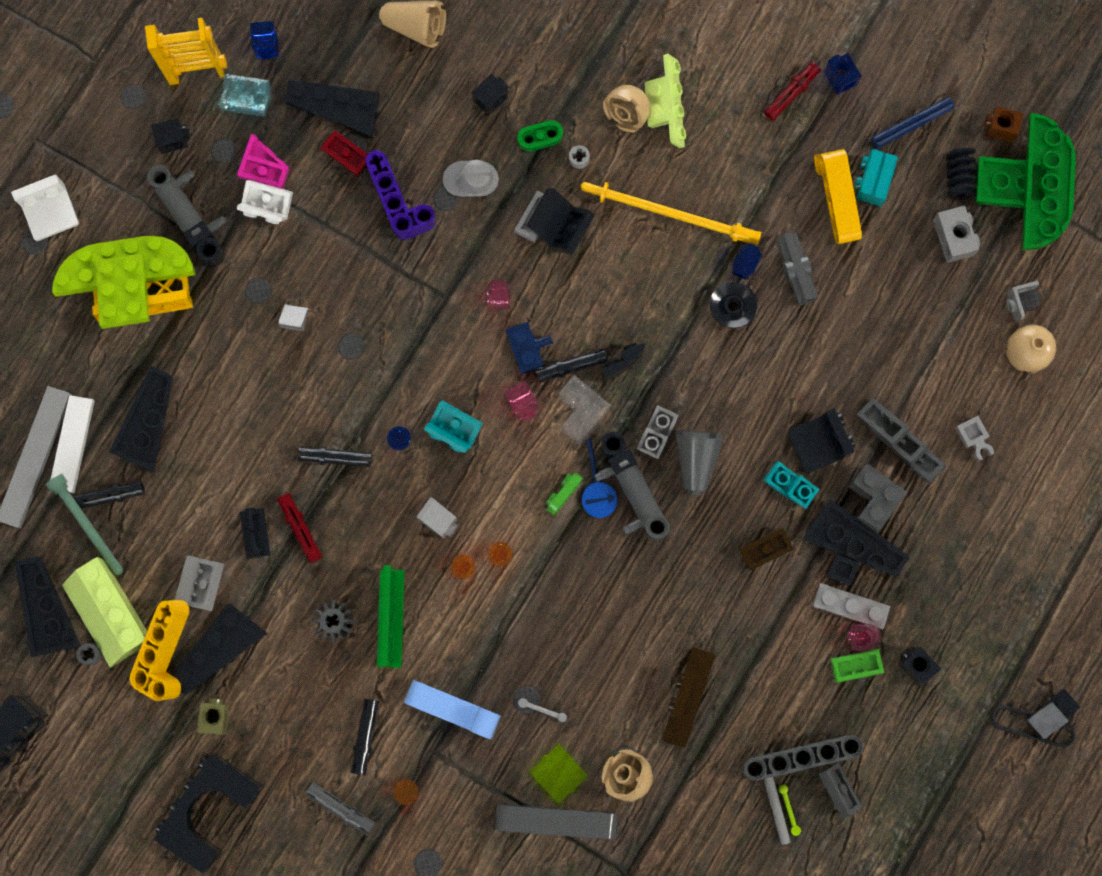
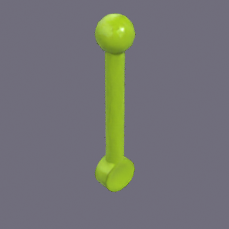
M782 784L778 789L783 795L792 825L790 831L794 836H798L801 833V829L796 825L787 795L788 787Z

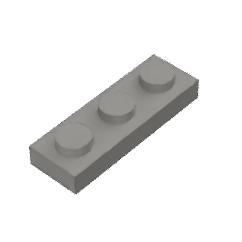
M822 583L818 585L812 605L814 608L880 630L884 629L890 610L888 605Z

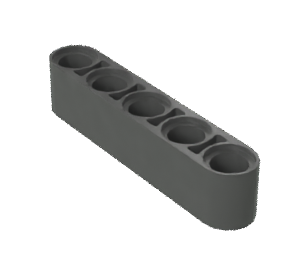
M844 735L750 757L743 762L741 767L742 773L747 779L762 780L858 757L863 751V743L857 736ZM849 739L855 743V750L850 754L844 748L845 742ZM824 745H828L832 751L828 759H824L820 754V750ZM801 750L805 751L808 756L807 762L803 765H800L796 760V755ZM776 756H780L784 761L783 768L778 771L772 766V761ZM752 762H757L760 766V771L756 776H751L748 772V766Z
M496 804L495 830L616 839L618 813Z

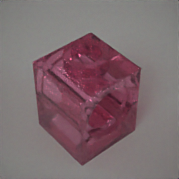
M526 380L504 391L505 397L518 421L523 418L527 421L537 415L536 411L539 410V404Z

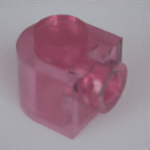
M502 280L490 281L489 291L485 292L486 306H490L491 310L510 309L508 283L504 284Z
M855 624L851 626L848 632L849 644H852V651L870 650L876 647L881 640L879 629L872 624Z

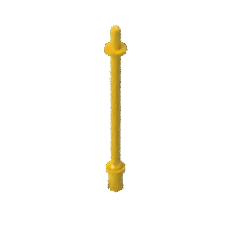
M587 182L581 184L582 191L601 196L599 201L601 203L604 202L605 198L727 234L734 242L739 240L758 246L762 232L742 227L740 223L730 226L608 189L609 183L605 182L604 187Z

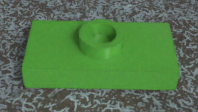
M879 649L830 659L835 683L884 673Z

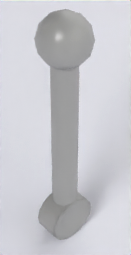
M521 698L518 701V705L521 708L528 707L557 718L559 722L567 720L565 713L550 711L529 703L525 698Z

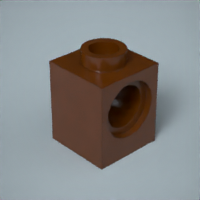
M996 106L991 114L988 113L984 122V127H987L985 136L1012 143L1019 135L1024 113ZM998 121H1003L1006 127H1001Z

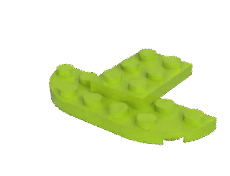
M141 236L96 243L75 251L61 264L53 281L52 293L55 297L97 290L99 325L102 329L150 322L147 283L194 276L195 269L185 250L174 241L164 237Z

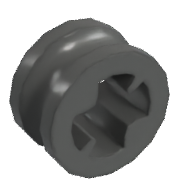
M86 643L78 648L76 655L81 664L91 666L99 662L102 653L96 644ZM92 648L94 651L91 653H95L94 658H89L86 661L85 658L87 656H84V651H89Z

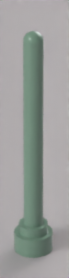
M60 474L47 482L45 485L50 492H54L56 495L59 494L113 573L121 575L123 568L67 490L68 485L66 483L68 481L64 475Z

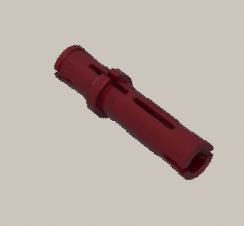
M810 62L799 75H795L791 79L792 82L763 111L764 115L774 122L801 92H805L808 89V84L821 72L820 68L815 63ZM804 77H806V79L795 89V87L799 84V82H800ZM789 94L790 96L780 106H778L781 103V101Z
M287 493L279 497L277 502L286 517L285 522L291 526L309 564L323 558L302 518L304 515L302 511L298 510L291 494Z

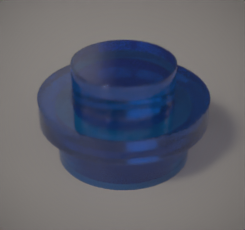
M397 426L388 432L387 442L394 450H404L411 442V435L406 428Z

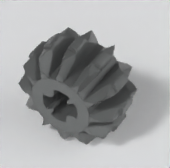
M335 600L331 603V609L327 603H323L322 606L325 611L322 612L318 609L315 611L316 614L321 616L320 619H313V623L320 624L315 629V632L320 633L324 631L321 636L323 640H326L330 635V641L336 642L337 634L341 640H345L343 631L352 633V629L348 628L347 624H355V620L347 619V617L353 614V611L347 610L344 612L347 605L342 603L338 608L337 601ZM338 616L339 618L336 619L339 621L338 626L333 625L330 627L331 622H328L329 618Z

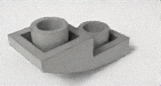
M657 405L637 449L659 459L679 415Z

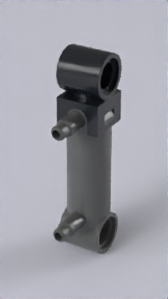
M162 165L152 167L147 174L149 184L200 259L210 267L220 265L224 260L225 253L212 233L222 227L226 220L222 216L206 225L185 195L181 186L195 177V174L190 170L175 179L166 167ZM166 177L163 183L157 184L159 178ZM209 249H216L212 256H206V252Z
M609 432L603 437L601 443V451L605 457L609 458V466L599 471L594 477L596 481H600L614 475L626 494L638 519L622 528L624 534L633 533L643 527L648 539L660 541L669 532V522L664 517L641 474L631 450L624 451V437L618 432ZM615 440L619 443L620 447L616 451H611L606 446L607 442ZM654 522L661 523L663 532L661 534L653 533L650 525Z

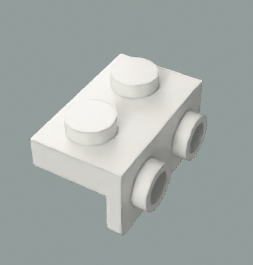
M246 180L242 203L238 204L237 210L243 211L245 216L253 218L261 216L266 218V222L279 224V222L288 219L293 192L253 180Z

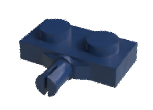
M528 322L506 329L521 374L524 375L535 371L536 368L544 367L540 356V348L553 344L551 335L536 339Z

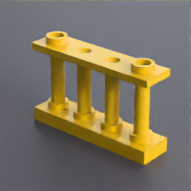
M198 18L199 30L167 35L159 33L155 25L145 26L147 48L170 85L179 84L178 75H182V72L215 68L220 78L225 77L224 69L227 68L225 54L221 55L213 39L211 27L206 26L203 18Z

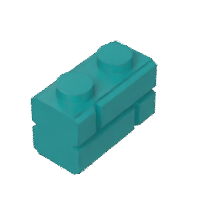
M871 149L868 156L864 155L860 164V169H863L862 177H857L853 188L857 191L855 198L882 206L887 198L898 157L875 149Z

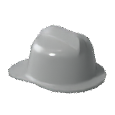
M477 159L454 162L447 167L443 175V184L446 190L452 195L460 197L487 196L496 189L499 181L498 173L494 166Z

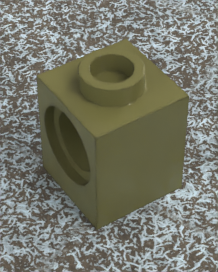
M208 698V703H200L197 733L226 735L230 705L223 704V699ZM213 709L219 713V720L216 723H212L209 720V713Z

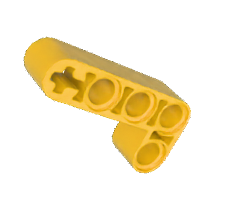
M839 149L816 154L814 156L817 174L822 175L835 242L839 245L861 240L860 220L846 151Z
M168 600L159 603L130 673L132 687L154 701L175 699L181 692L179 680L167 673L166 670L189 616V606L184 600Z

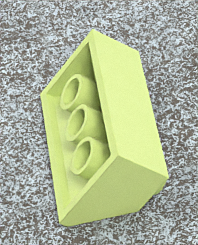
M96 557L75 570L62 586L108 665L113 667L140 650L147 630L104 559Z

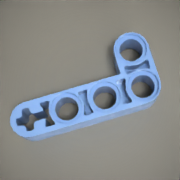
M412 680L403 702L488 739L493 738L501 715L415 680Z

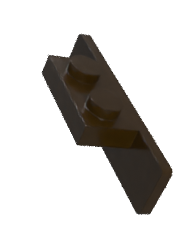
M695 647L691 649L684 674L679 673L675 687L679 688L676 698L671 697L667 711L671 713L662 737L664 742L681 748L686 747L715 654Z

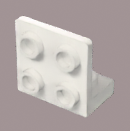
M56 174L11 192L14 200L23 209L35 241H40L79 225L66 187Z

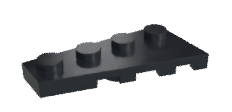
M288 79L284 100L287 105L312 115H318L329 122L338 123L349 130L358 131L373 139L380 100L379 92Z
M153 366L150 367L109 451L111 454L155 472L174 379L172 375Z
M831 499L802 537V540L892 577H896L910 558Z
M37 556L15 561L31 657L80 647L81 643L42 557Z
M229 603L171 675L179 680L181 693L188 695L220 669L231 663L241 653L251 648L257 641L267 636L268 633L233 604Z

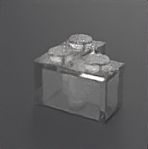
M575 375L559 392V399L574 411L561 426V431L580 446L610 412L611 405Z

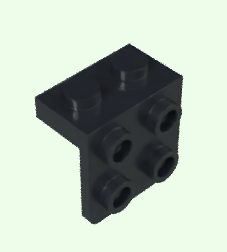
M549 187L531 215L527 226L553 250L572 255L595 215L588 209L574 207L557 190Z
M835 408L825 411L822 416L788 431V436L806 473L814 472L840 461L855 452L853 449L855 448L854 440L850 434H846L843 427L845 426L843 416L840 412L837 413Z

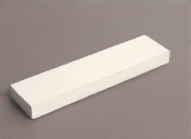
M69 395L51 479L63 474L68 481L66 483L68 485L67 490L69 493H75L95 401Z

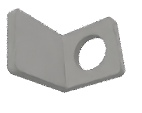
M1038 281L1012 287L1006 293L1008 298L1007 308L1010 313H1013L1016 323L1025 318L1019 293L1035 289L1039 285Z

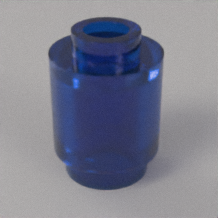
M751 243L741 245L732 264V273L739 278L749 280L750 276L754 275L761 260L762 253L759 252L760 248Z

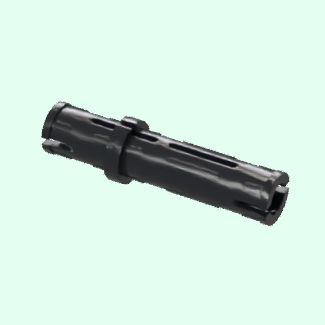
M600 348L570 359L555 360L553 364L536 368L535 372L539 383L553 378H565L567 374L607 363V357L604 349Z
M300 446L298 453L309 454L298 455V461L319 462L320 465L332 463L370 468L372 462L362 460V458L372 459V452L327 449L326 446H321V448Z
M142 480L124 485L117 483L111 488L72 497L82 509L114 501L121 503L127 498L145 495V488ZM128 490L126 493L111 495L112 493ZM104 496V498L87 501L89 498Z
M364 699L356 746L353 745L354 759L350 773L366 775L369 755L373 751L371 744L380 701Z

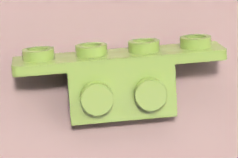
M669 54L663 55L665 76L645 82V94L650 102V115L647 121L648 126L651 128L669 124L670 142L679 148L685 147L686 131L683 127L682 118L684 117V108L681 105L683 91L679 81L681 67L677 59Z

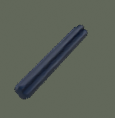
M947 97L874 135L870 140L871 144L875 149H879L953 110L955 104L950 97Z

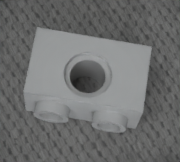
M961 206L937 213L933 223L946 262L949 263L974 256L979 250L980 240L978 235L974 234L972 228L973 219L971 213L967 212L966 207ZM953 230H959L963 238L956 237Z

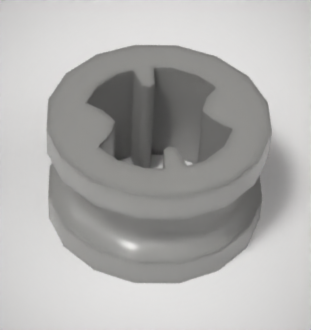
M580 145L574 146L569 152L571 166L576 169H582L588 165L590 159L588 149ZM577 153H582V156H586L582 158V162H577V158L573 159V157H576Z

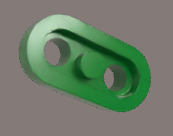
M552 120L524 127L518 133V145L527 152L557 145L563 138V128L560 123ZM549 132H554L556 135L555 137L551 138L548 137L547 134ZM527 138L534 140L532 143L525 142Z

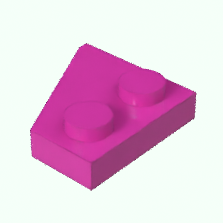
M251 134L237 173L238 178L253 180L283 189L290 171L289 167L259 141L255 135Z

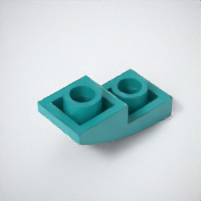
M779 461L774 463L763 479V482L804 509H807L819 491V488L803 476L795 474Z

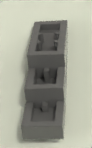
M874 398L857 413V417L895 455L928 484L946 468V464L930 452L928 446L912 434L906 424Z

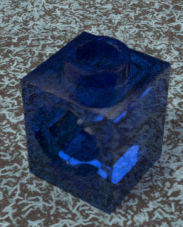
M274 21L250 23L252 50L256 58L267 60L273 58V56H279L278 36Z
M848 53L843 56L838 54L829 59L824 71L837 95L858 85L862 77ZM842 69L847 74L841 75L837 72V70Z

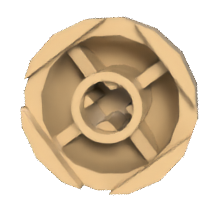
M621 85L608 94L603 101V109L609 120L613 118L618 122L615 125L616 127L626 132H636L645 124L650 115V102L646 94L638 87Z
M1026 325L1014 331L1008 338L1006 356L1017 370L1036 373L1045 369L1053 361L1057 350L1056 341L1052 333L1045 327Z
M632 750L618 751L620 753L615 757L611 756L607 760L603 768L602 782L605 784L606 792L620 801L633 802L648 793L653 781L652 769L648 761L640 754Z

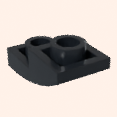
M631 343L623 348L624 351H621L620 354L621 362L614 360L605 364L606 368L602 369L604 381L607 382L614 379L634 365L644 353V344L637 345V343Z

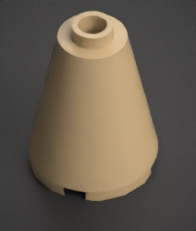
M439 1L387 2L381 7L379 18L382 24L426 47L434 48L439 43L436 41L438 35L442 36L444 33L446 11L441 9V5L444 4Z

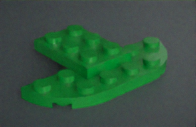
M1030 113L1028 116L1026 160L979 156L976 167L977 189L975 194L977 196L975 197L974 204L1024 208L1021 247L1023 251L1040 249L1054 242L1068 227L1074 208L1076 155L1070 137L1065 135L1057 126L1058 123L1046 116Z

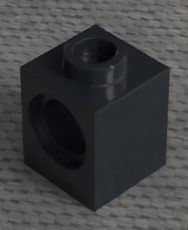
M490 74L472 91L473 102L490 116L508 98V85L500 77L496 78Z
M179 118L151 125L156 147L161 154L188 148L189 130L187 125H182Z
M922 647L908 648L901 655L902 660L898 663L918 686H923L941 670ZM916 657L923 662V668L920 671H916L913 668L912 663Z

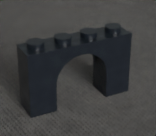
M216 753L210 756L206 755L198 766L201 770L195 778L192 776L184 786L186 792L181 799L177 798L169 809L172 813L167 820L163 819L155 829L157 835L153 839L201 873H205L210 869L222 849L201 836L194 828L191 815L196 800L207 791H218L247 809L252 806L264 788L258 781Z

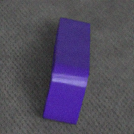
M378 150L370 152L366 157V165L396 237L401 240H407L433 229L436 225V217L432 207L422 204L407 209L385 154ZM378 161L382 168V172L378 173L377 167L374 164ZM385 181L392 183L386 189L381 188L380 185ZM393 202L400 203L399 208L394 210L390 209L389 205ZM423 214H429L431 216V218L426 222H422L419 220L420 216ZM401 223L409 224L406 230L397 229Z

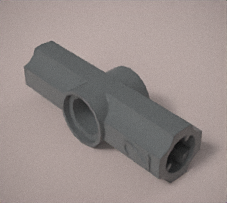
M796 232L783 234L776 241L783 259L782 267L785 278L791 283L797 304H809L818 299L811 278L812 269L809 259L803 254Z

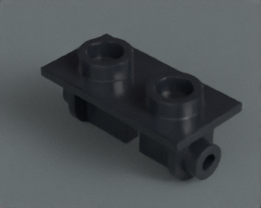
M247 508L245 511L240 512L246 559L270 556L264 508Z

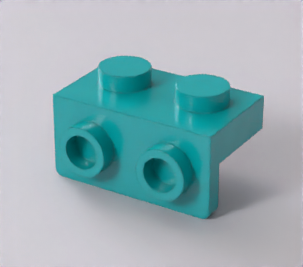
M442 400L439 402L430 422L425 426L424 430L429 433L431 438L448 443L452 450L466 453L472 447L484 423Z

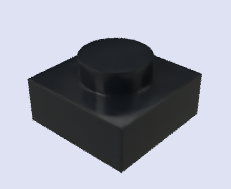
M835 554L826 577L851 586L859 563Z

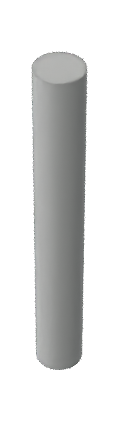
M766 778L764 783L781 845L791 843L774 778Z

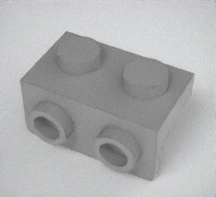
M188 555L183 566L175 600H184L190 607L212 611L224 564Z

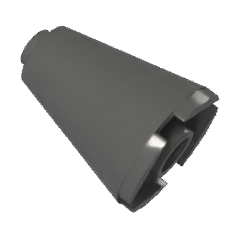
M677 430L676 439L683 489H688V494L702 495V491L708 490L724 441V434Z

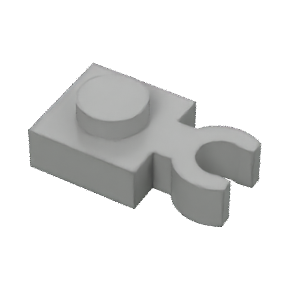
M979 416L955 427L966 449L973 446V455L978 462L983 459L980 454L981 449L985 450L989 456L994 454L992 446L984 441L990 436Z

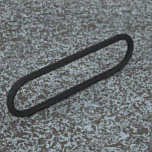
M1001 705L996 707L991 714L993 724L1000 730L1064 748L1072 745L1075 740V731L1067 723L1063 726L1071 731L1072 738L1068 743L1061 744L1047 739L1042 740L1040 737L1003 727L995 720V714L1000 709L1010 710L1027 716H1031L1033 713Z

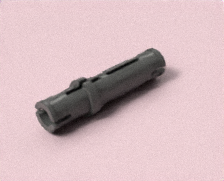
M315 782L311 784L305 794L306 797L314 800L342 819L345 825L355 827L365 836L370 834L376 822L360 813L357 807H351Z

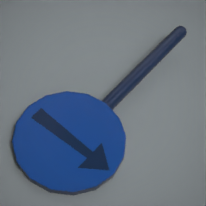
M587 438L594 483L584 490L582 505L589 515L595 518H604L615 510L617 495L610 485L596 481L594 475L597 474L592 441L591 438Z

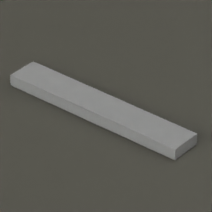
M47 386L1 505L0 522L21 529L65 415L69 395L72 396L71 393Z

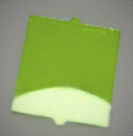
M560 744L547 755H543L542 760L529 771L558 804L571 792L574 793L576 791L575 788L588 777Z

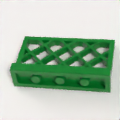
M383 565V570H380L377 668H402L405 570H395L391 565Z

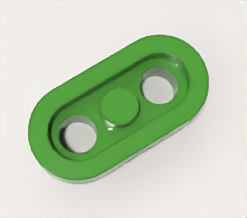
M575 472L573 475L568 474L560 484L563 486L558 494L554 492L545 503L548 505L547 511L555 516L580 485L583 477Z

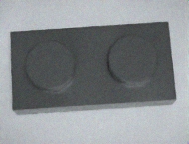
M839 762L830 765L819 773L822 783L842 819L851 816L862 808Z

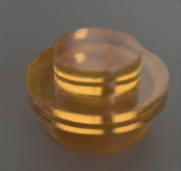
M503 542L493 544L488 552L491 563L499 567L509 564L513 556L510 546Z
M468 555L457 556L451 564L452 573L459 579L471 577L475 572L474 560Z
M408 779L401 780L394 788L396 801L403 805L413 803L419 794L417 785Z

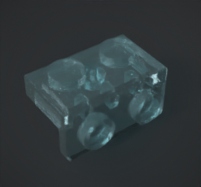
M225 74V88L219 101V110L265 117L272 99L270 81Z

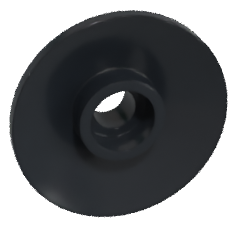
M727 282L720 285L713 292L710 299V310L712 316L719 324L728 328H740L747 325L754 318L757 311V299L754 292L747 285L740 282ZM729 304H735L737 309L734 311L730 310Z

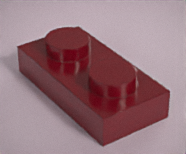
M336 130L332 132L320 147L325 154L357 177L367 167L366 157L368 154Z

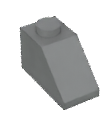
M430 497L416 516L423 525L443 539L446 535L450 537L458 527L456 524L457 517L432 497Z

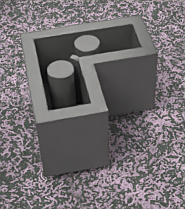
M869 464L864 465L848 486L868 500L856 518L876 533L881 530L907 493V491Z

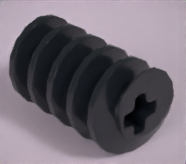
M958 148L946 154V161H948L946 164V169L948 170L946 177L949 179L946 186L949 188L947 190L949 198L968 200L977 196L974 193H970V191L977 189V185L970 184V182L977 179L975 175H970V173L976 171V167L969 166V164L976 162V158L969 157V155L976 153V149Z

